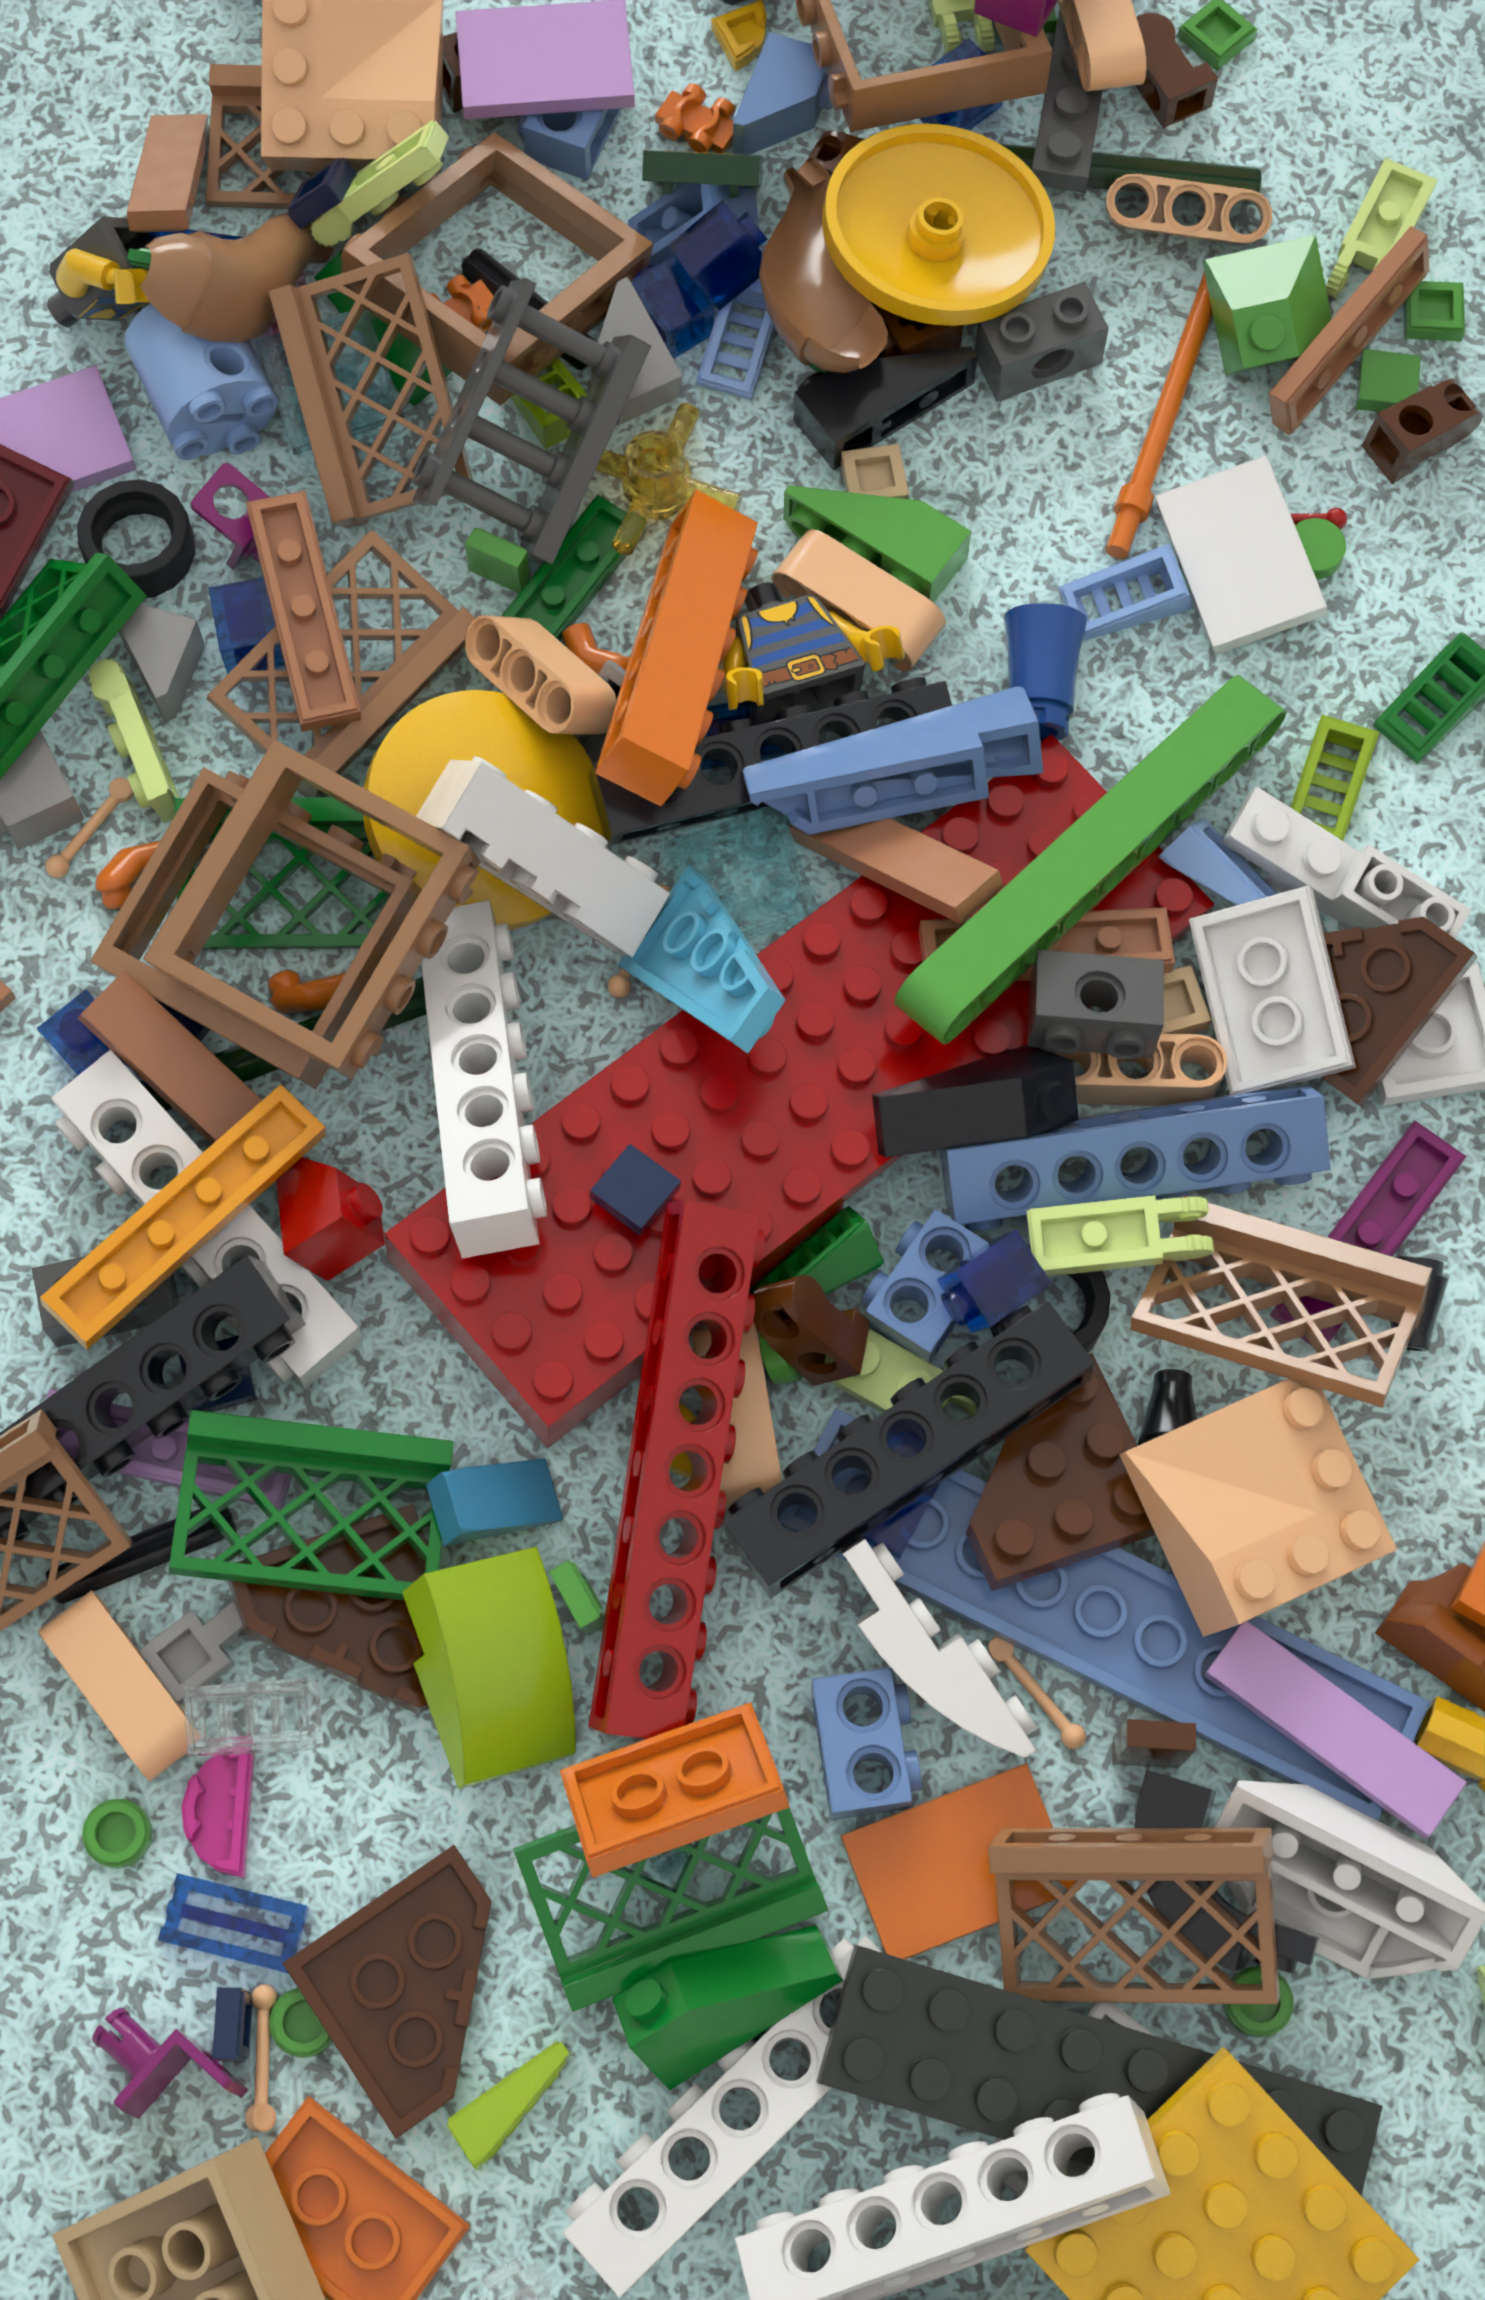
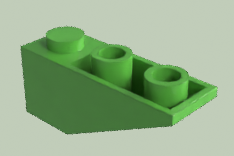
M789 485L784 491L783 520L787 521L789 529L798 538H801L810 529L821 531L921 593L933 603L968 559L972 531L923 501Z

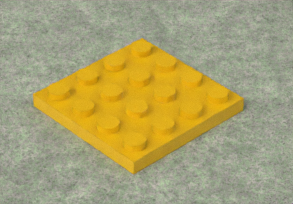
M1224 2047L1212 2056L1147 2120L1171 2195L1023 2247L1070 2300H1380L1420 2260Z

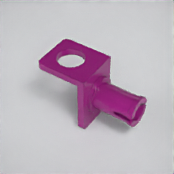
M223 463L192 499L190 507L235 545L226 563L227 566L233 570L242 558L247 560L250 556L260 564L247 511L239 518H226L215 509L213 499L215 493L224 487H234L240 490L245 495L247 502L270 498V496L230 463Z
M118 2008L105 2018L123 2036V2040L111 2030L108 2032L100 2024L93 2034V2043L97 2047H101L132 2077L128 2085L116 2097L113 2104L122 2112L137 2119L145 2113L191 2058L227 2091L240 2098L248 2092V2088L219 2061L212 2059V2055L195 2039L175 2029L166 2041L160 2045L130 2016L125 2008Z

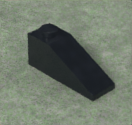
M972 347L875 358L866 367L848 373L816 372L806 378L798 390L794 392L793 421L834 471L841 466V451L873 447L973 385L978 354Z
M1027 1045L872 1094L878 1153L884 1157L1028 1138L1079 1120L1074 1061L1042 1048L1027 1047Z

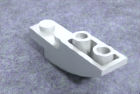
M1257 786L1246 796L1221 841L1222 844L1267 871L1268 874L1265 880L1276 890L1283 893L1309 885L1313 889L1318 911L1351 928L1361 927L1362 929L1397 924L1399 920L1425 917L1456 939L1471 911L1470 908L1368 844L1360 851L1356 850Z
M862 1537L841 1552L877 1605L876 1608L856 1620V1623L878 1654L895 1673L930 1706L964 1730L994 1746L1024 1758L1037 1751L1027 1735L1038 1728L1016 1695L1004 1702L990 1679L999 1674L1000 1671L980 1640L977 1639L967 1645L964 1639L957 1633L936 1647L931 1638L941 1632L920 1598L908 1605L894 1582L904 1576V1573L885 1544L881 1542L871 1549L866 1539Z

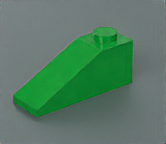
M817 1925L669 1961L614 1996L612 2000L629 2048L669 2090H672L843 1981V1978L823 1932Z

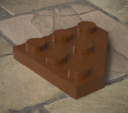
M1425 917L1399 920L1397 924L1367 929L1357 927L1323 933L1356 1068L1321 1078L1360 1107L1365 1104L1478 957L1475 952Z
M1093 1353L1089 1354L1095 1362L1089 1382L1005 1439L965 1533L991 1591L1156 1535L1119 1455L1138 1445Z
M413 1504L396 1509L410 1526L419 1520ZM384 1514L360 1521L352 1527L374 1554L400 1535ZM422 1531L418 1536L427 1546V1540ZM324 1534L303 1541L309 1546ZM343 1535L315 1555L329 1573L347 1575L364 1562ZM408 1542L381 1562L396 1581L415 1582L424 1574L425 1562ZM291 1545L258 1555L256 1558L263 1566L281 1567L298 1553ZM306 1563L297 1568L298 1570L312 1571ZM372 1570L363 1576L378 1578ZM227 1581L247 1635L417 1714L429 1709L413 1664L424 1655L404 1600Z
M455 1845L442 1852L282 1963L395 2139L454 2098L492 1903Z

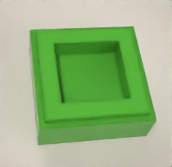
M1211 0L1179 27L1177 38L1218 71L1255 40L1257 28L1224 0Z
M1421 281L1403 302L1404 339L1462 341L1465 334L1464 283Z
M1363 349L1359 363L1356 409L1381 412L1417 393L1421 356Z
M474 527L465 543L469 571L520 593L530 580L526 549L483 529Z
M567 1560L548 1571L579 1628L588 1636L602 1629L605 1611L582 1569L575 1562L571 1563Z

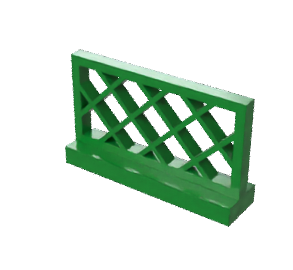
M95 553L87 564L50 559L0 620V779L147 597L108 554Z
M292 797L291 802L313 815L308 823L327 834L330 827L335 825L362 842H368L362 813L332 797ZM175 798V815L185 798ZM227 809L208 843L213 842L232 809ZM271 832L266 843H280L294 858L270 881L251 866L248 872L263 888L238 912L229 904L226 911L232 918L215 935H210L202 949L360 948L368 934L352 933L362 924L370 931L374 924L368 918L389 899L390 895L381 891L360 911L338 890L352 876L351 874L341 870L329 881L308 860L313 853L304 848L299 851L292 844L293 842ZM369 844L360 851L369 857L373 855ZM303 865L324 888L298 911L277 889ZM194 868L179 891L177 901L194 874ZM272 895L293 918L277 934H260L246 919ZM333 895L355 917L338 934H322L307 919ZM302 924L311 934L291 933ZM239 925L249 933V935L230 934Z
M191 1410L169 1574L405 1601L402 1592L414 1582L396 1581L381 1562L408 1542L425 1562L424 1574L437 1571L440 1565L442 1539L432 1504L431 1511L410 1526L388 1500L405 1487L427 1490L426 1484L439 1473L450 1471L454 1441ZM200 1463L226 1466L240 1484L214 1503H211L195 1484L197 1465ZM244 1469H251V1470H258V1471H256V1472L253 1473L251 1476H249V1475L244 1471ZM275 1472L292 1474L305 1490L303 1494L280 1511L274 1507L257 1486ZM309 1476L323 1479L315 1484ZM339 1480L357 1482L371 1498V1500L345 1519L323 1494V1492ZM375 1484L389 1486L385 1488L383 1491H380ZM248 1493L269 1519L241 1539L220 1512ZM192 1500H194L202 1511L190 1519ZM313 1500L333 1523L334 1527L307 1546L286 1520ZM379 1508L400 1535L374 1554L352 1527ZM209 1520H211L231 1545V1547L213 1560L185 1557L187 1536ZM429 1526L426 1546L418 1534ZM277 1528L298 1554L281 1567L263 1566L249 1547ZM341 1535L364 1560L363 1563L347 1575L329 1573L315 1556ZM238 1555H240V1557L245 1561V1563H236L230 1561ZM306 1563L312 1571L298 1570L297 1568ZM372 1570L378 1578L363 1576Z
M790 1807L776 1812L782 1831L768 1825L772 1814L742 1824L751 1828L752 1832L737 1863L705 1850L704 1848L710 1836L697 1840L694 1844L689 1843L676 1848L689 1854L674 1888L641 1874L647 1859L633 1863L631 1869L622 1867L611 1871L610 1873L626 1880L610 1913L576 1899L589 1873L583 1848L574 1845L581 1842L576 1824L513 1848L571 2011H577L621 1993L669 1961L753 1941L829 1911L821 1888L815 1879ZM763 1834L787 1844L795 1864V1868L772 1877H766L750 1870L748 1866ZM556 1851H562L582 1860L567 1894L540 1883L532 1861ZM699 1859L732 1873L722 1896L708 1902L701 1901L684 1893ZM743 1878L754 1883L737 1890ZM635 1884L669 1898L658 1922L640 1927L620 1918ZM546 1898L561 1904L555 1920ZM679 1903L691 1908L674 1915ZM571 1909L605 1923L594 1947L567 1957L560 1933ZM615 1928L627 1933L610 1940Z

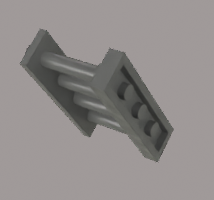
M524 278L511 281L508 287L502 285L494 295L487 312V318L493 322L434 453L427 451L417 465L412 483L418 486L412 500L424 506H437L442 493H445L518 530L517 536L522 539L520 547L526 549L528 559L537 563L553 565L650 351L651 345L633 335L616 336L611 343L606 341L603 345L529 306L528 302L537 283ZM517 327L591 366V374L595 375L596 378L587 397L581 396L577 400L503 361ZM492 382L567 421L566 427L571 430V433L563 451L557 450L554 454H551L478 416ZM467 438L542 475V483L547 486L538 506L531 505L529 508H526L453 471Z

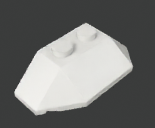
M1238 1780L1214 1828H1272L1273 1857L1270 1863L1275 1924L1319 1937L1315 1953L1366 1979L1410 1975L1436 1968L1439 1971L1458 1970L1485 1922V1903L1431 1847L1309 1785ZM1227 1881L1241 1911L1250 1915L1257 1907L1255 1881Z

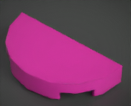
M254 1742L226 1746L220 1750V1753L207 1760L197 1774H193L188 1781L181 1805L184 1834L198 1857L219 1873L243 1879L246 1876L256 1747Z

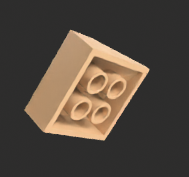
M262 0L261 157L271 171L318 172L336 159L344 157L351 167L358 172L431 120L433 122L437 121L442 127L444 0Z
M1287 1379L1119 1454L1203 1637L1242 1624L1397 1550L1321 1388Z

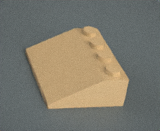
M258 2136L52 2234L78 2300H326Z

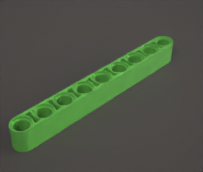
M1240 675L1232 677L923 961L900 987L895 996L894 1005L942 1044L945 1045L951 1042L1034 964L1037 950H1049L1086 913L1092 910L1247 764L1276 734L1286 717L1287 711Z

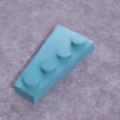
M688 865L670 890V896L634 956L624 955L618 966L746 1053H749L757 1040L770 1030L776 1013L786 1000L706 877Z

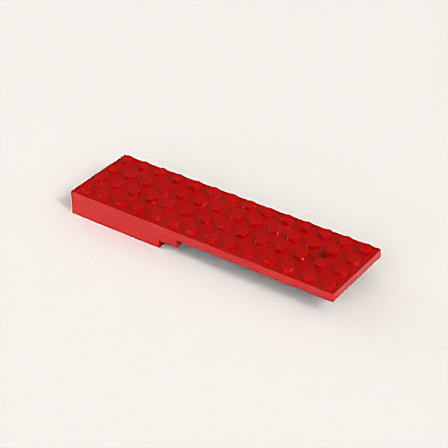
M1050 734L1040 742L1043 773L993 777L987 782L989 798L957 804L920 833L998 869L1005 887L1101 799L1107 791ZM1158 846L1090 911L1166 907L1172 944H1174L1191 930L1190 918L1211 913L1215 904L1188 876L1167 865L1158 857L1164 851ZM861 876L757 954V957L786 1001L776 1013L770 1030L757 1040L749 1053H746L682 1010L530 1124L534 1125L540 1151V1163L530 1164L531 1179H541L547 1206V1216L536 1218L539 1244L462 1258L449 1224L446 1188H444L384 1233L387 1259L548 1449L641 1376L666 1206L645 1232L639 1236L590 1199L592 1187L629 1144L635 1146L681 1180L680 1190L669 1203L687 1200L760 1213L758 1229L764 1232L765 1245L759 1266L752 1268L749 1288L751 1289L792 1253L796 1246L840 1212L847 1199L903 1156L884 1157L879 1155L872 1094L1027 1045L1029 980L1015 981L956 1038L945 1045L896 1007L894 999L905 980L922 963L919 937L921 920L949 918ZM993 895L988 901H986L980 908H978V909H977L972 915H970L968 918H971L973 915H975V914H976L986 903H988L995 895ZM501 1176L492 1178V1179H490L489 1181L498 1179V1178H500ZM708 1256L700 1265L699 1279L703 1287L710 1292L714 1291L719 1285L721 1270L718 1263ZM699 1321L692 1327L691 1331L701 1329L705 1324Z

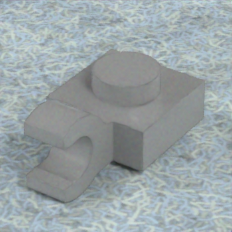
M233 1600L206 1623L202 1621L196 1612L190 1610L141 1648L139 1653L174 1701L183 1706L235 1665L224 1649L241 1640L247 1634Z

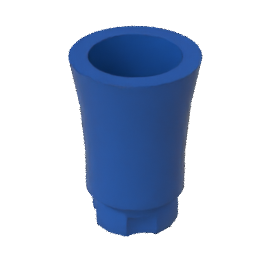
M1031 603L1014 607L1004 615L1008 647L1009 689L1013 687H1023L1039 722L1040 741L1050 734L1057 740L1064 739L1068 736L1069 716L1074 712L1075 682L1087 617L1075 608L1053 603Z

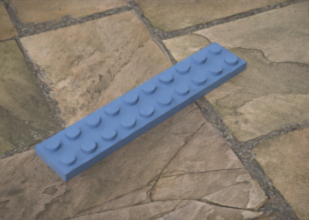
M835 1408L814 1448L816 1454L820 1456L838 1444L840 1441L836 1437L837 1434L846 1425L855 1420L856 1417ZM894 1436L887 1443L890 1450L900 1457H912L922 1451ZM857 1468L842 1470L833 1481L837 1489L850 1495L863 1492L871 1482L868 1475ZM961 1469L862 1536L866 1539L871 1549L881 1542L885 1544L904 1573V1576L894 1582L897 1587L1166 1722L1196 1723V1737L1290 1784L1309 1785L1379 1820L1383 1811L1381 1806L1204 1676L1239 1625L1203 1637L1175 1575L1121 1548H1116L991 1591L965 1534L987 1482ZM792 1505L782 1512L779 1522L787 1530L802 1532L814 1524L816 1515L805 1505ZM841 1551L835 1555L847 1561V1559ZM1258 1616L1248 1620L1260 1631L1413 1742L1430 1701Z

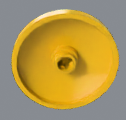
M942 124L898 126L883 130L858 143L841 159L829 181L822 213V229L826 247L835 266L849 284L866 299L895 315L933 325L957 326L980 323L1003 315L1017 307L1030 296L1043 278L1055 240V219L1052 205L1044 187L1033 171L1019 157L1001 144L970 130Z
M485 690L458 691L432 698L418 705L403 716L381 742L369 765L364 782V789L416 816L450 759L472 761L473 757L477 756L507 775L506 779L523 791H532L548 800L558 808L556 814L573 826L576 823H580L604 837L589 781V774L593 763L585 749L573 734H557L544 730L510 698L500 692ZM363 815L366 835L376 861L380 862L384 853L393 856L400 863L417 871L413 881L423 889L441 857ZM479 866L477 867L479 873L470 887L473 891L472 895L464 904L457 902L454 906L490 900L496 923H508L510 930L537 923L553 914Z

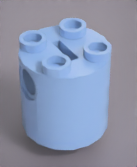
M151 303L136 314L126 329L124 345L177 457L181 460H192L201 455H211L227 448L230 453L239 455L256 448L261 442L259 432L265 428L275 414L279 401L250 340L240 343L217 342L182 332L181 327L166 319Z

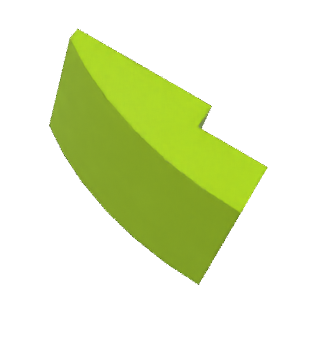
M537 1546L425 1573L402 1592L424 1655L413 1664L458 1789L558 1761L576 1753L575 1714L567 1653L551 1587Z

